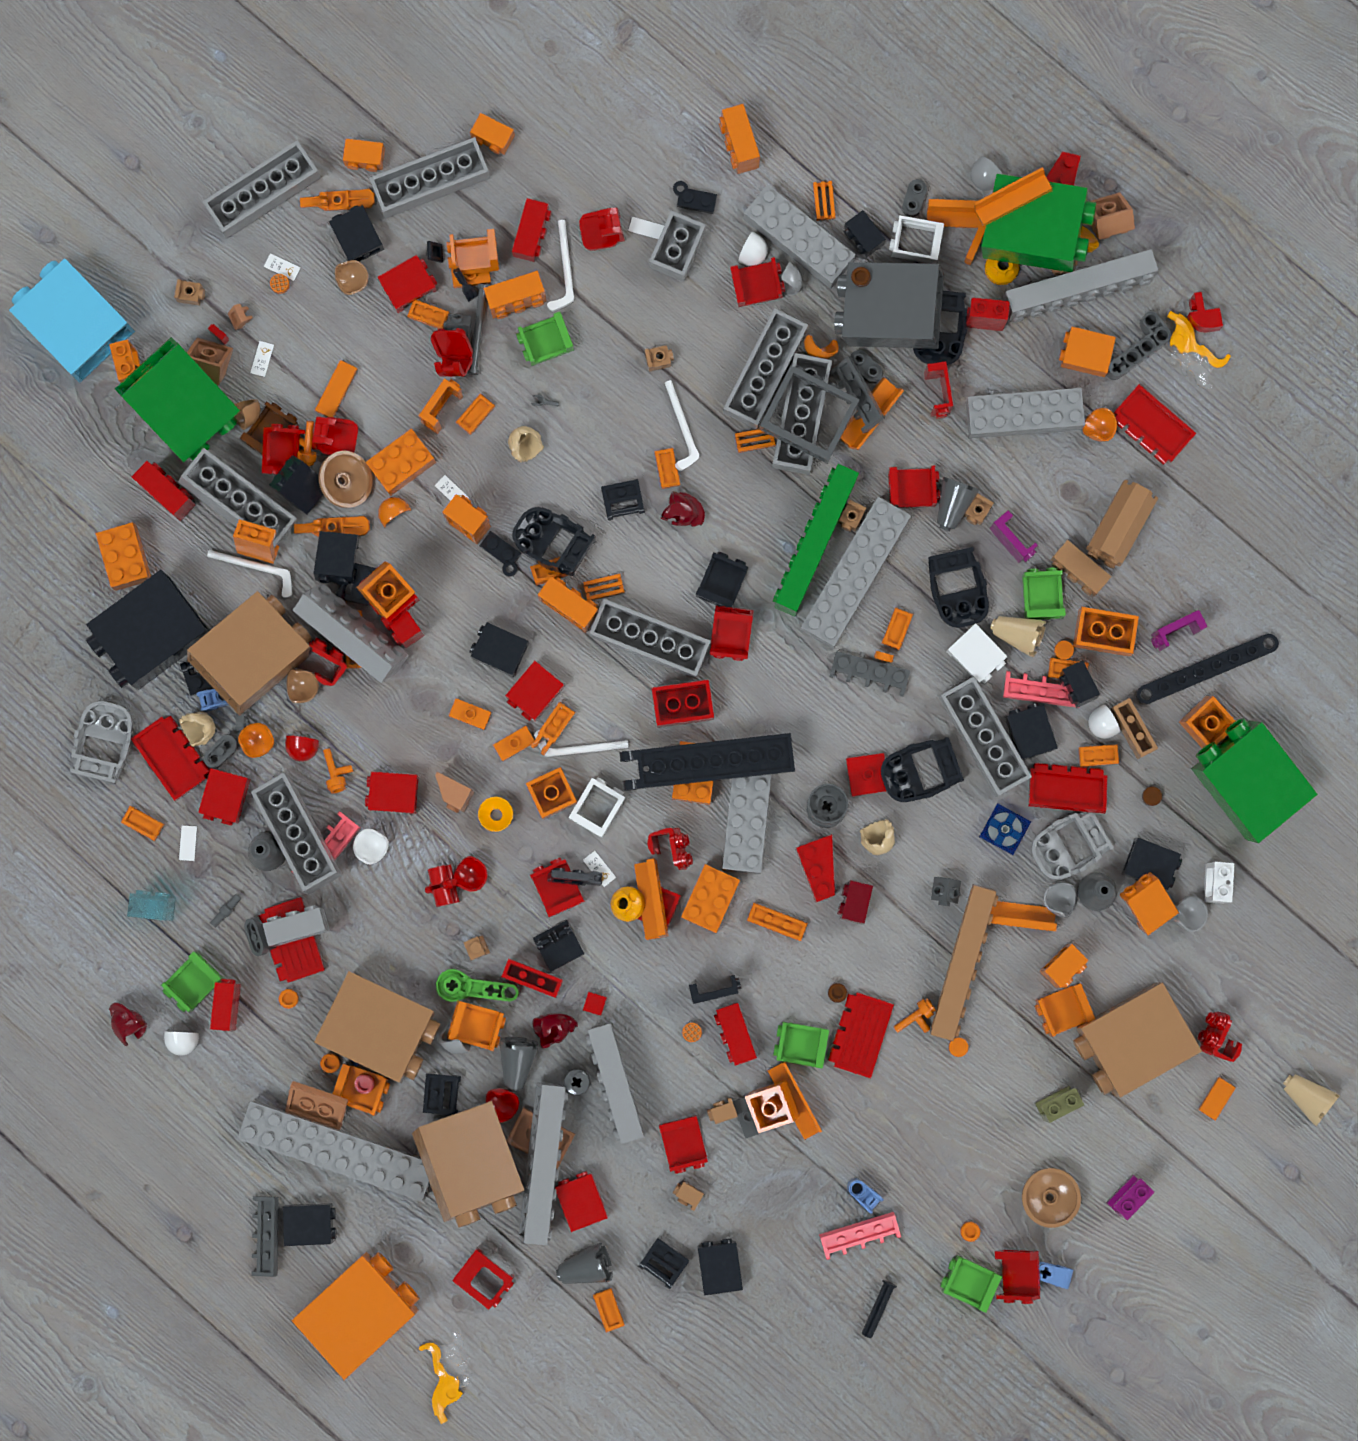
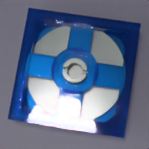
M997 803L979 838L1013 856L1031 821Z

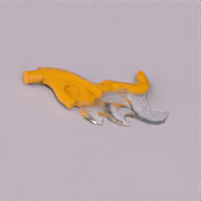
M1169 311L1167 318L1175 321L1174 323L1176 324L1169 342L1171 347L1173 345L1176 347L1170 355V362L1174 366L1176 365L1175 360H1179L1182 374L1187 377V371H1191L1199 387L1203 389L1212 388L1213 385L1208 384L1207 380L1209 374L1216 368L1225 366L1231 357L1230 354H1227L1222 360L1217 359L1204 345L1196 343L1194 329L1187 318L1180 313L1176 314Z
M453 1331L455 1338L449 1344L436 1345L429 1342L419 1347L420 1351L426 1349L431 1351L434 1372L439 1376V1382L432 1396V1407L434 1415H437L441 1424L448 1421L444 1414L445 1407L462 1396L463 1392L459 1391V1388L466 1387L473 1377V1373H470L468 1377L464 1375L469 1365L470 1357L467 1356L466 1360H462L461 1351L464 1347V1340L461 1334Z

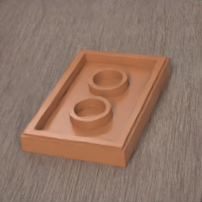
M292 1081L285 1112L340 1130L348 1099Z
M523 1107L506 1142L528 1154L533 1112ZM561 1127L563 1139L562 1142H559L558 1147L561 1150L560 1161H557L556 1169H558L575 1136V1133Z

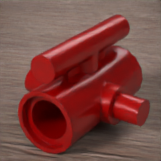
M451 865L427 869L430 884L425 887V892L433 894L436 907L460 902L456 888L457 882L453 878Z

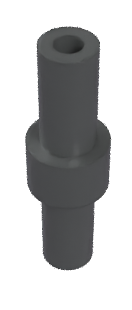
M235 894L226 905H222L219 909L220 912L210 924L216 928L225 917H228L233 912L232 909L242 898Z

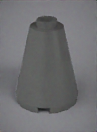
M943 477L937 523L940 524L939 528L949 532L951 528L955 529L977 496L979 489Z
M261 833L254 837L249 844L248 857L252 865L257 869L271 871L283 864L285 856L273 833Z
M1091 873L1081 880L1078 886V895L1080 902L1086 908L1092 911H1103L1114 903L1117 890L1115 883L1109 876L1103 873Z
M505 1037V1041L501 1038L499 1045L504 1087L508 1088L510 1092H519L526 1083L538 1049V1042L532 1040V1043H529L527 1038Z
M597 1243L560 1264L558 1270H556L558 1280L562 1281L563 1284L611 1281L613 1271L609 1272V1266H612L606 1247L601 1246L602 1243Z

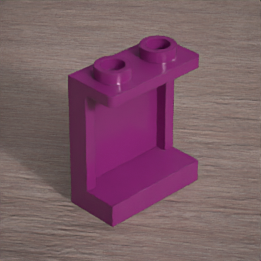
M1008 510L989 529L1018 563L1022 560L1027 562L1036 553L1035 549L1038 545L1034 543L1028 549L1024 547L1006 526L1013 517Z
M1200 610L1172 622L1151 634V642L1154 648L1162 651L1170 646L1166 636L1189 625L1193 635L1207 628L1208 626Z
M1132 1175L1106 1203L1120 1217L1128 1221L1155 1192L1142 1179H1137Z

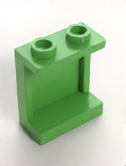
M561 312L554 313V317L530 326L518 327L519 333L516 336L519 344H524L525 350L522 352L526 362L530 361L531 366L574 351Z
M1046 568V571L1038 572V569H1027V572L1023 573L1025 619H1062L1066 616L1065 608H1063L1062 570Z
M193 951L188 956L189 959L166 982L161 984L164 988L162 990L163 993L170 999L173 997L178 1002L176 1005L183 1012H192L212 992L215 982H221V979H224L197 951Z
M782 1022V1025H778L776 1036L780 1037L779 1045L775 1044L773 1056H776L777 1061L823 1069L829 1030Z
M957 1255L949 1263L948 1269H950L948 1276H944L940 1285L942 1293L948 1294L987 1313L1002 1276Z

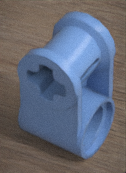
M215 689L196 693L202 707L200 711L208 712L229 705L226 701L222 700Z
M858 1178L851 1179L847 1184L848 1192L870 1214L873 1213L875 1206L884 1200ZM855 1183H860L862 1186L858 1193L852 1192V1186Z
M1039 1262V1271L1044 1269L1048 1271L1047 1274L1042 1275L1040 1273L1041 1281L1069 1289L1073 1269Z

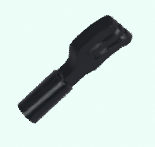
M460 268L454 269L455 277L462 284V292L467 301L470 302L471 299L473 300L478 295L473 286L467 284Z

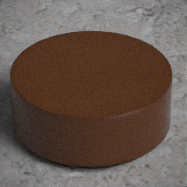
M858 267L853 270L851 279L857 287H865L871 281V274L865 267Z
M1148 787L1142 793V800L1148 806H1155L1161 802L1162 793L1156 787Z
M840 983L832 984L828 989V997L831 1001L840 1003L846 999L847 989Z

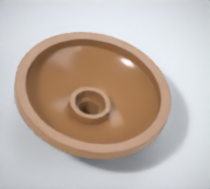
M338 451L329 455L322 463L319 471V484L324 496L332 504L342 508H352L362 504L368 498L372 489V474L362 457L350 451ZM339 478L341 479L342 484H339V482H338V479H339Z
M1046 1168L1035 1172L1028 1178L1022 1191V1204L1026 1214L1035 1223L1043 1227L1056 1228L1069 1223L1076 1216L1081 1204V1193L1078 1184L1068 1173L1056 1168ZM1048 1193L1053 1195L1051 1200L1046 1199Z

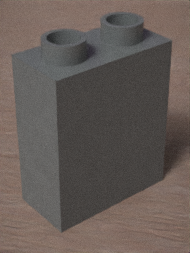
M848 262L847 275L840 274L838 277V297L845 298L844 312L837 311L835 314V334L842 335V338L849 347L938 349L944 274L939 264ZM858 267H865L871 274V281L865 287H857L851 279L853 270Z

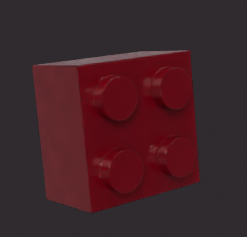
M852 880L848 881V884H844L841 895L845 896L844 902L839 904L837 912L841 920L865 924L873 885Z

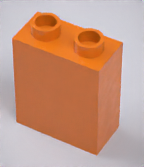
M368 1252L363 1254L291 1320L343 1380L352 1374L419 1311L414 1304L420 1297L407 1282L404 1281L399 1287L388 1276L394 1268L380 1252H377L373 1257Z

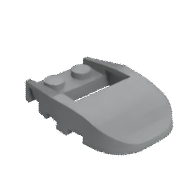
M97 701L86 707L80 718L79 727L75 730L73 737L75 738L74 747L71 754L74 761L73 769H70V773L116 784L128 758L133 722L129 712L124 707L109 702ZM89 736L123 744L118 764L82 756L86 737Z
M1080 812L1057 820L1043 830L1033 840L1031 852L1038 868L1046 877L1060 880L1088 869L1090 865L1102 858L1105 852L1112 850L1114 847L1095 814L1092 812ZM1075 821L1093 852V855L1077 864L1073 862L1056 832Z

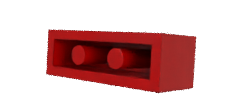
M529 198L526 199L512 248L513 257L535 262L536 257L540 256L542 246H539L540 241L545 239L547 228H544L545 223L550 221L552 213L549 210L548 203Z
M508 959L501 976L554 998H557L564 981L512 959Z
M735 1003L717 1009V1014L714 1015L717 1026L721 1025L723 1033H720L723 1045L727 1044L730 1051L726 1052L729 1062H734L736 1066L756 1059L757 1057L739 1004Z

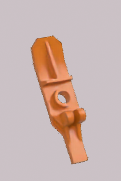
M370 189L320 192L319 196L300 198L301 208L319 207L324 211L349 210L357 205H363L365 209L371 208L375 203V193ZM335 198H341L339 203L334 202Z
M365 516L318 518L313 520L312 523L294 524V534L312 533L319 537L320 531L362 536L366 535L370 530V522ZM330 524L335 525L334 530H329L328 527Z

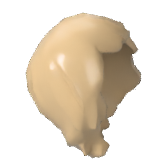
M527 426L514 429L508 439L512 456L520 463L532 460L544 449L541 435Z
M206 712L187 713L179 719L181 728L184 730L183 733L186 734L193 747L206 745L215 733V723Z
M887 819L874 822L860 830L861 844L873 855L885 854L895 844L894 827L892 822H889Z

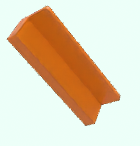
M1042 167L975 202L974 209L983 227L1051 192L1052 187L1045 176L1044 168Z
M928 200V221L944 223V227L978 228L982 224L974 209V203L977 201Z
M882 378L871 393L885 416L904 390L896 388L886 378ZM853 415L840 440L850 449L859 450L877 425L867 433H863L861 428L865 424L862 418L856 420Z
M654 858L647 859V862L635 864L634 868L638 890L642 893L645 900V908L642 913L645 939L651 940L669 937L657 860Z
M997 901L996 907L992 906L990 914H993L991 924L1056 932V915L1048 910L1047 907Z
M782 1062L767 1070L774 1084L784 1080L787 1081L800 1115L794 1122L804 1140L818 1132H822L786 1063Z

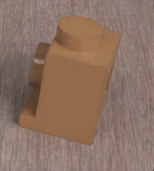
M177 279L174 296L176 301L200 305L201 300H204L205 289H203L201 283ZM188 289L193 290L191 294H187Z
M667 345L645 349L649 372L671 367V361L674 360L672 349L668 350ZM662 354L663 358L658 359L656 355Z
M977 494L964 514L967 517L966 520L973 525H981L994 503ZM976 507L981 508V509H982V512H981V513H977V512L975 511V508H976Z
M849 500L838 522L841 524V528L849 532L851 530L856 531L866 511V507ZM850 513L855 514V518L850 519L848 515Z
M483 935L463 942L471 961L490 953Z
M731 1097L727 1098V1103L724 1100L713 1103L714 1107L707 1110L710 1121L714 1120L715 1124L738 1117Z
M683 1181L682 1184L678 1183L673 1194L678 1197L677 1201L685 1206H688V1204L692 1205L691 1210L694 1211L704 1192Z

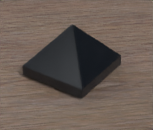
M427 241L426 256L428 260L443 263L442 244Z

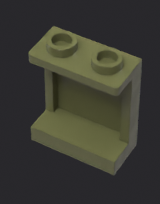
M1070 1086L1034 1103L1043 1121L1048 1123L1084 1106L1077 1089H1071Z

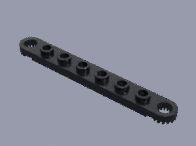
M1273 634L1260 636L1138 688L1136 698L1141 704L1153 703L1274 652L1279 645L1278 639ZM1267 638L1272 640L1274 644L1271 649L1265 648L1263 644ZM1142 690L1150 691L1151 698L1149 700H1144L1141 697Z

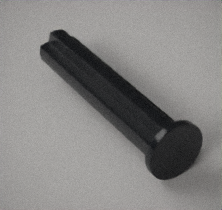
M882 1280L883 1285L862 1330V1335L867 1338L873 1337L893 1289L897 1288L895 1284L889 1281Z

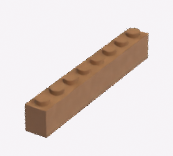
M972 884L931 1025L930 1034L953 1041L954 1037L959 1035L961 1026L958 1023L960 1018H964L966 1007H963L965 999L969 1000L971 994L969 985L971 981L975 980L977 970H974L975 964L980 962L982 951L979 950L981 944H985L988 935L985 932L986 926H990L993 914H990L992 906L996 907L998 895H996V891L993 889Z

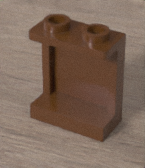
M266 401L264 404L265 408L259 415L258 420L247 433L244 432L240 437L242 442L261 455L263 452L264 427H271V424H283V428H287V425L299 426L295 416L290 413L284 414L281 412L282 408L274 402L270 404Z

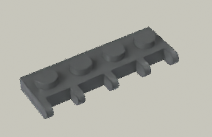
M846 357L830 370L832 376L838 374L841 382L837 384L840 389L845 387L847 391L856 394L857 398L860 399L856 407L858 412L854 414V418L856 420L862 418L865 424L861 428L863 433H867L885 419L852 357Z
M836 651L829 677L833 678L836 671L847 674L846 682L849 683L851 676L866 679L864 687H869L870 681L884 684L883 692H887L888 686L901 689L900 696L903 697L910 671Z
M253 1196V1201H258V1214H252V1218L258 1219L257 1234H252V1238H257V1253L252 1254V1258H257V1271H252L251 1276L276 1277L278 1276L279 1197Z

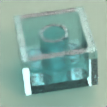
M136 890V894L130 893L127 917L173 921L176 898H171V894L155 892V896L151 895L152 892Z

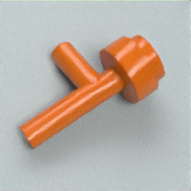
M307 421L305 439L301 436L299 439V444L304 447V450L298 451L297 458L308 466L314 465L317 453L311 451L314 421Z
M325 749L323 753L331 779L326 781L327 788L333 794L342 792L346 789V781L343 776L339 775L353 772L352 766L347 765L336 768L331 749Z
M928 998L917 1002L919 1009L893 1026L896 1032H900L914 1021L917 1022L924 1033L928 1032L931 1028L922 1016L925 1015L928 1019L934 1015L936 1008Z

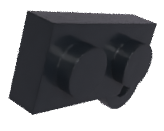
M678 181L674 184L673 191L679 196L677 207L714 214L717 194L688 189L684 181ZM683 186L684 190L682 192H679L677 190V187Z
M490 531L479 547L503 564L502 571L505 576H514L517 573L515 562L521 556V553ZM508 566L513 567V571L510 573L506 571Z

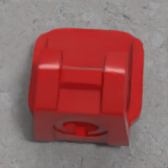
M617 207L583 214L579 220L582 243L587 250L595 251L616 246L617 243L625 241L620 224V212Z
M439 328L432 333L430 338L437 356L442 358V363L434 362L437 374L440 377H464L473 362V349L466 336V332L461 328H456L455 330Z
M316 417L312 449L320 450L324 455H331L338 451L354 453L358 436L357 424L348 419Z
M316 637L315 640L309 642V646L313 648L312 651L339 665L331 680L316 671L314 673L315 677L323 685L334 686L347 668L346 662L343 660L344 654L335 647L328 651L326 649V642Z
M665 828L649 834L647 844L652 855L661 854L658 836L670 835L669 840L674 866H677L679 870H687L693 864L691 853L685 851L686 846L690 845L689 837L687 834L681 833L680 828Z
M1219 1011L1208 1013L1205 1022L1208 1023L1206 1030H1201L1197 1037L1201 1043L1200 1049L1206 1054L1234 1062L1241 1054L1242 1043L1237 1042L1236 1046L1233 1047L1234 1041L1229 1039L1223 1053L1218 1052L1232 1024L1230 1015Z

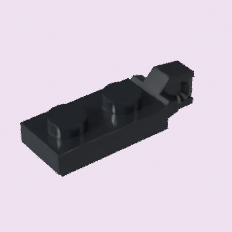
M554 868L548 873L547 881L581 886L586 884L600 886L602 884V873L592 871L588 874L582 870L568 872L563 868Z

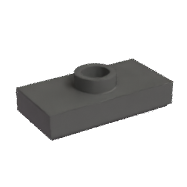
M745 1097L733 1101L745 1139L761 1134L757 1131Z

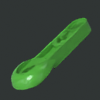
M448 969L442 972L436 982V990L439 996L449 1002H455L468 997L513 1001L519 994L518 988L513 984L472 979L456 969ZM451 980H455V984L458 983V987L454 988L453 991L447 988V983H450ZM492 984L494 989H499V985H503L501 991L502 998L497 997L499 993H493L492 996H489L485 988H489V985ZM507 987L515 989L516 994L513 998L505 996L504 991Z

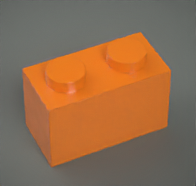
M482 113L479 114L470 131L471 138L475 137L478 145L482 146L484 144L496 154L500 152L504 155L515 136L514 129Z
M346 139L343 154L344 165L352 170H358V168H365L370 172L382 170L385 153L384 144Z

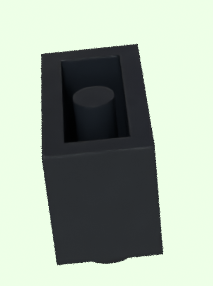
M864 210L845 223V235L849 240L852 239L856 243L857 251L861 255L864 254L866 258L885 245V237Z
M1083 660L1062 669L1060 672L1059 680L1063 687L1066 686L1069 692L1068 698L1072 704H1075L1076 708L1099 697L1100 693Z

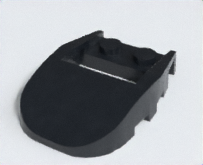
M943 291L941 311L959 313L957 333L940 332L938 349L913 348L918 360L925 364L946 362L947 365H950L959 359L967 334V308H965L964 304L966 293Z
M534 507L525 511L512 532L515 545L527 557L548 570L573 577L589 549L596 542L595 535L592 534L590 536L585 533L583 527L569 520V517L563 514L552 513V510L543 507ZM561 528L574 536L557 563L550 562L542 558V556Z
M973 547L928 557L930 589L943 622L955 628L977 624L988 614L989 598L987 597L986 588L988 586L981 571L979 561L976 562ZM972 568L977 588L940 596L936 575Z
M945 737L942 740H929L908 745L906 748L889 755L881 766V778L889 796L898 802L927 799L964 781L949 737ZM931 748L944 784L924 790L912 754Z

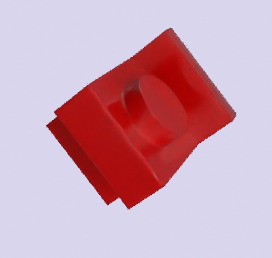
M1202 292L1194 293L1191 299H1189V307L1193 312H1190L1187 316V320L1191 323L1193 329L1203 333L1220 331L1223 327L1220 308L1205 310Z

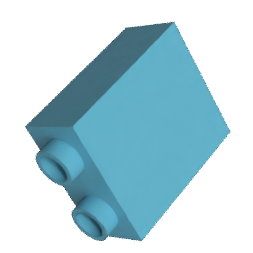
M64 258L60 263L57 261L48 263L39 274L42 280L32 289L28 286L20 289L13 296L12 303L14 306L9 311L81 383L112 354L109 344L126 340L135 331Z

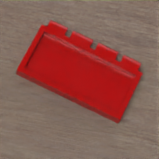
M1140 384L1113 413L1116 415L1117 426L1123 429L1127 425L1128 428L1125 433L1135 441L1141 437L1143 440L1139 445L1150 454L1154 450L1158 451L1153 457L1163 465L1167 461L1171 463L1196 435L1194 430Z
M169 716L166 719L160 717L132 737L131 740L173 800L177 801L207 779L205 776L210 770L203 760L197 764L195 763L201 757L193 746L184 747L190 741L180 729L174 733V730L179 726L173 717Z
M1034 763V768L1030 769L1032 777L1029 778L1028 806L1105 814L1107 809V775H1104V769L1090 768L1088 774L1086 773V767L1071 766L1070 772H1067V766L1052 764L1051 770H1048V764Z
M302 897L264 909L265 913L258 916L262 923H266L268 918L274 916L284 918L288 912L296 910L300 911V913L305 912V905ZM315 936L279 945L275 949L270 950L274 965L282 964V967L276 968L279 981L287 980L290 983L325 971Z
M858 992L856 996L848 994L844 1007L850 1008L851 1012L843 1010L839 1026L846 1028L845 1031L837 1029L833 1044L840 1047L839 1050L831 1047L827 1061L834 1062L833 1067L871 1079L894 1004Z

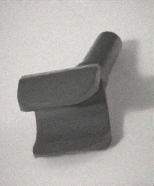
M533 395V397L538 398V403H531L533 406H541L543 404L559 406V402L544 399L542 395Z

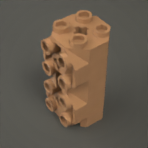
M1124 480L1086 547L1088 556L1096 560L1099 558L1105 561L1104 564L1113 569L1115 566L1120 567L1123 564L1158 500L1157 496L1151 497L1153 493L1147 488L1135 482L1128 485L1127 480Z

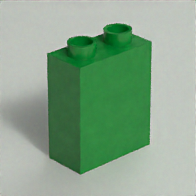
M996 174L993 193L1022 177ZM1049 182L1052 187L1051 192L986 225L981 246L982 256L984 259L1073 272L1075 261L1085 262L1089 239L1080 238L1083 224L1093 225L1097 203L1087 201L1088 188Z
M172 337L115 388L119 395L183 462L188 458L193 461L203 448L208 451L210 446L207 441L215 433L218 432L220 435H225L238 422L234 416L240 410Z
M1240 718L1225 730L1229 738L1217 746L1215 742H1212L1198 751L1196 758L1199 762L1191 770L1247 841L1259 844L1318 794L1263 722L1251 720L1247 722L1244 718Z

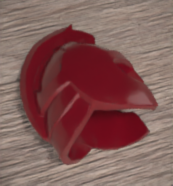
M672 491L669 497L670 505L665 508L660 518L665 521L671 518L676 519V522H671V525L701 526L705 518L704 508L701 503L687 493Z
M112 1003L108 1009L112 1017V1030L124 1046H128L126 1036L134 1033L136 1038L140 1039L145 1033L148 1024L138 1012L130 1010L120 1003Z
M561 1013L541 1015L534 1018L532 1022L533 1030L540 1038L542 1048H548L554 1043L562 1042L569 1032H573L578 1027V1023L573 1017Z

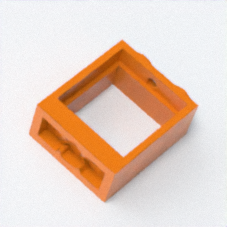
M128 339L109 344L120 383L136 369L135 366L139 367L141 365L137 349Z

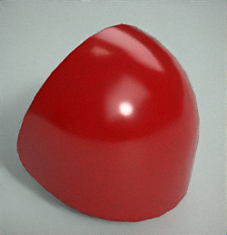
M287 735L285 740L286 752L295 761H308L316 755L319 748V740Z
M468 856L459 863L453 878L457 882V887L474 892L484 886L488 874L485 865L480 860Z
M503 1088L489 1090L486 1094V1103L492 1101L499 1123L508 1121L516 1114L519 1108V1099L516 1094Z

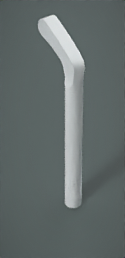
M559 220L558 227L566 295L561 299L547 303L548 309L552 312L564 308L574 301L565 220Z
M672 380L665 382V386L689 450V456L675 464V467L682 471L699 458V453L695 447Z
M213 550L208 551L207 557L281 576L283 578L282 597L289 598L292 596L290 571Z
M539 730L536 731L534 734L535 739L538 736ZM543 737L538 744L540 750L547 744ZM628 740L549 748L544 756L553 757L628 748Z

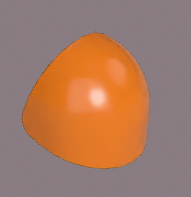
M807 335L804 340V347L809 356L829 359L839 350L837 340H832L829 345L823 348H819L814 343L811 335Z
M1107 408L1094 410L1085 419V426L1082 428L1083 433L1095 441L1105 442L1111 440L1117 430L1115 415Z
M390 497L380 504L378 517L384 528H386V525L393 518L403 512L412 510L403 499Z
M253 723L246 726L238 736L243 752L251 758L267 754L274 745L271 731L262 723Z

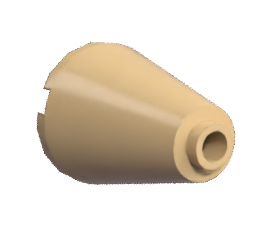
M998 616L997 619H993L990 629L993 630V634L1026 655L1035 657L1037 652L1034 649L1037 646L1040 647L1046 628L1043 625L1046 622L1035 619Z
M1296 1074L1293 1077L1289 1075L1283 1083L1286 1086L1284 1091L1315 1126L1319 1124L1340 1096L1336 1092Z

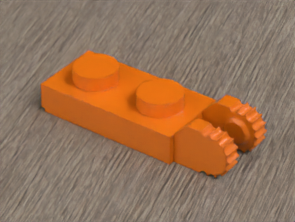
M559 702L539 730L538 736L530 747L534 749L540 743L541 738H545L548 742L541 750V754L545 755L563 732L575 712Z

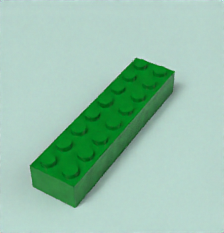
M840 464L836 468L832 467L827 482L830 483L828 486L824 485L819 499H822L821 503L816 502L811 515L814 518L813 520H808L804 530L806 536L805 538L801 536L796 548L798 553L797 555L793 553L788 567L791 569L789 572L785 571L780 583L783 587L782 589L778 588L774 595V608L791 616H796L857 481L858 472Z

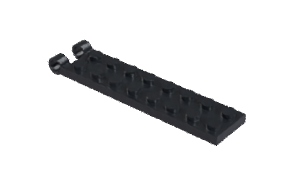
M791 733L619 752L620 762L638 760L640 779L622 781L623 791L795 772ZM648 766L649 771H644V767Z

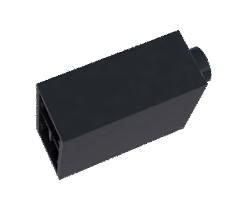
M160 569L88 622L86 625L92 632V635L85 640L99 658L105 653L109 655L115 665L108 669V671L121 688L129 683L132 687L139 690L186 656L187 649L207 634L209 629L169 575Z

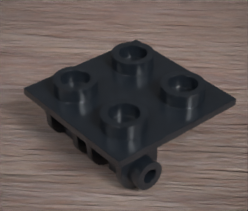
M567 920L533 937L550 972L584 955Z

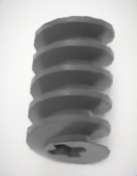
M581 1069L570 1071L564 1080L566 1090L574 1095L584 1093L590 1084L588 1074ZM573 1077L582 1079L580 1087L572 1084L574 1082Z

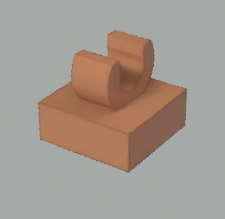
M241 304L233 305L228 312L235 330L242 329L253 318L252 316L245 315L249 308L246 306L242 307Z

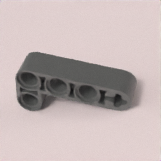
M1149 311L1140 320V328L1146 337L1109 364L1107 373L1109 379H1120L1164 347L1170 340L1171 332L1156 312ZM1145 319H1152L1154 325L1146 324ZM1158 333H1161L1165 336L1164 341H1161L1157 338ZM1143 344H1146L1150 347L1149 352H1146L1142 349ZM1126 356H1133L1135 358V362H1129ZM1120 364H1122V367L1119 371H1112L1113 368L1116 369L1120 366Z

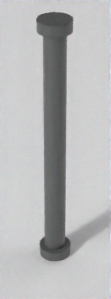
M486 284L477 285L479 293L472 344L473 362L467 372L470 375L479 374L477 367L486 298L483 288L488 287Z

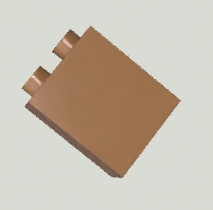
M258 591L187 649V661L239 716L285 678L290 670L298 667L309 657L310 646L308 643L312 640L308 631L297 622L291 627L282 617L286 610L277 598L270 595L265 599Z
M348 971L314 1043L402 1084L404 1077L413 1081L416 1078L424 1059L415 1054L422 1041L430 1045L432 1044L441 1024L432 1020L435 1015L434 1011Z
M1156 982L1095 1016V1019L1079 1025L1076 1027V1030L1080 1036L1073 1040L1074 1046L1084 1061L1091 1057L1095 1061L1099 1071L1092 1074V1077L1102 1094L1105 1095L1112 1091L1114 1096L1120 1098L1202 1052L1163 982Z
M492 1101L423 1125L412 1133L444 1222L455 1219L458 1228L481 1220L478 1210L492 1205L494 1213L498 1214L517 1206L514 1196L523 1192L524 1188Z

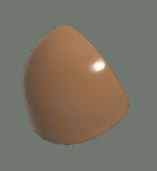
M350 260L340 263L335 267V279L344 294L352 295L366 287L368 272L362 263Z
M257 399L234 404L240 410L235 415V418L238 420L237 423L241 429H247L258 420L261 408Z
M301 669L290 670L287 676L289 699L293 703H305L313 699L319 687L315 675Z

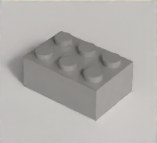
M671 211L649 260V268L684 282L706 232V224Z
M313 905L304 908L305 912L302 913L296 910L286 913L284 918H281V916L268 918L267 922L263 923L268 946L276 947L330 931L325 910Z

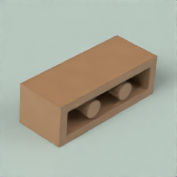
M1069 540L1051 558L1052 565L1057 570H1063L1068 574L1067 578L1071 582L1080 584L1082 591L1089 596H1095L1112 577Z
M1130 698L1110 709L1137 760L1158 749Z

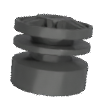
M826 783L819 785L811 792L806 807L808 818L820 828L837 826L842 822L848 810L849 801L846 793L835 784ZM824 803L826 805H831L829 812L827 811V809H822Z

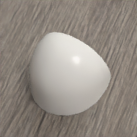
M751 232L742 248L738 262L748 267L761 264L768 254L765 240L755 232Z
M1105 704L1092 711L1089 716L1088 725L1090 731L1096 737L1106 739L1120 733V728L1114 715Z
M364 829L358 833L354 840V854L366 864H375L386 854L389 842L378 831Z
M164 1031L165 1045L175 1055H187L198 1044L199 1033Z

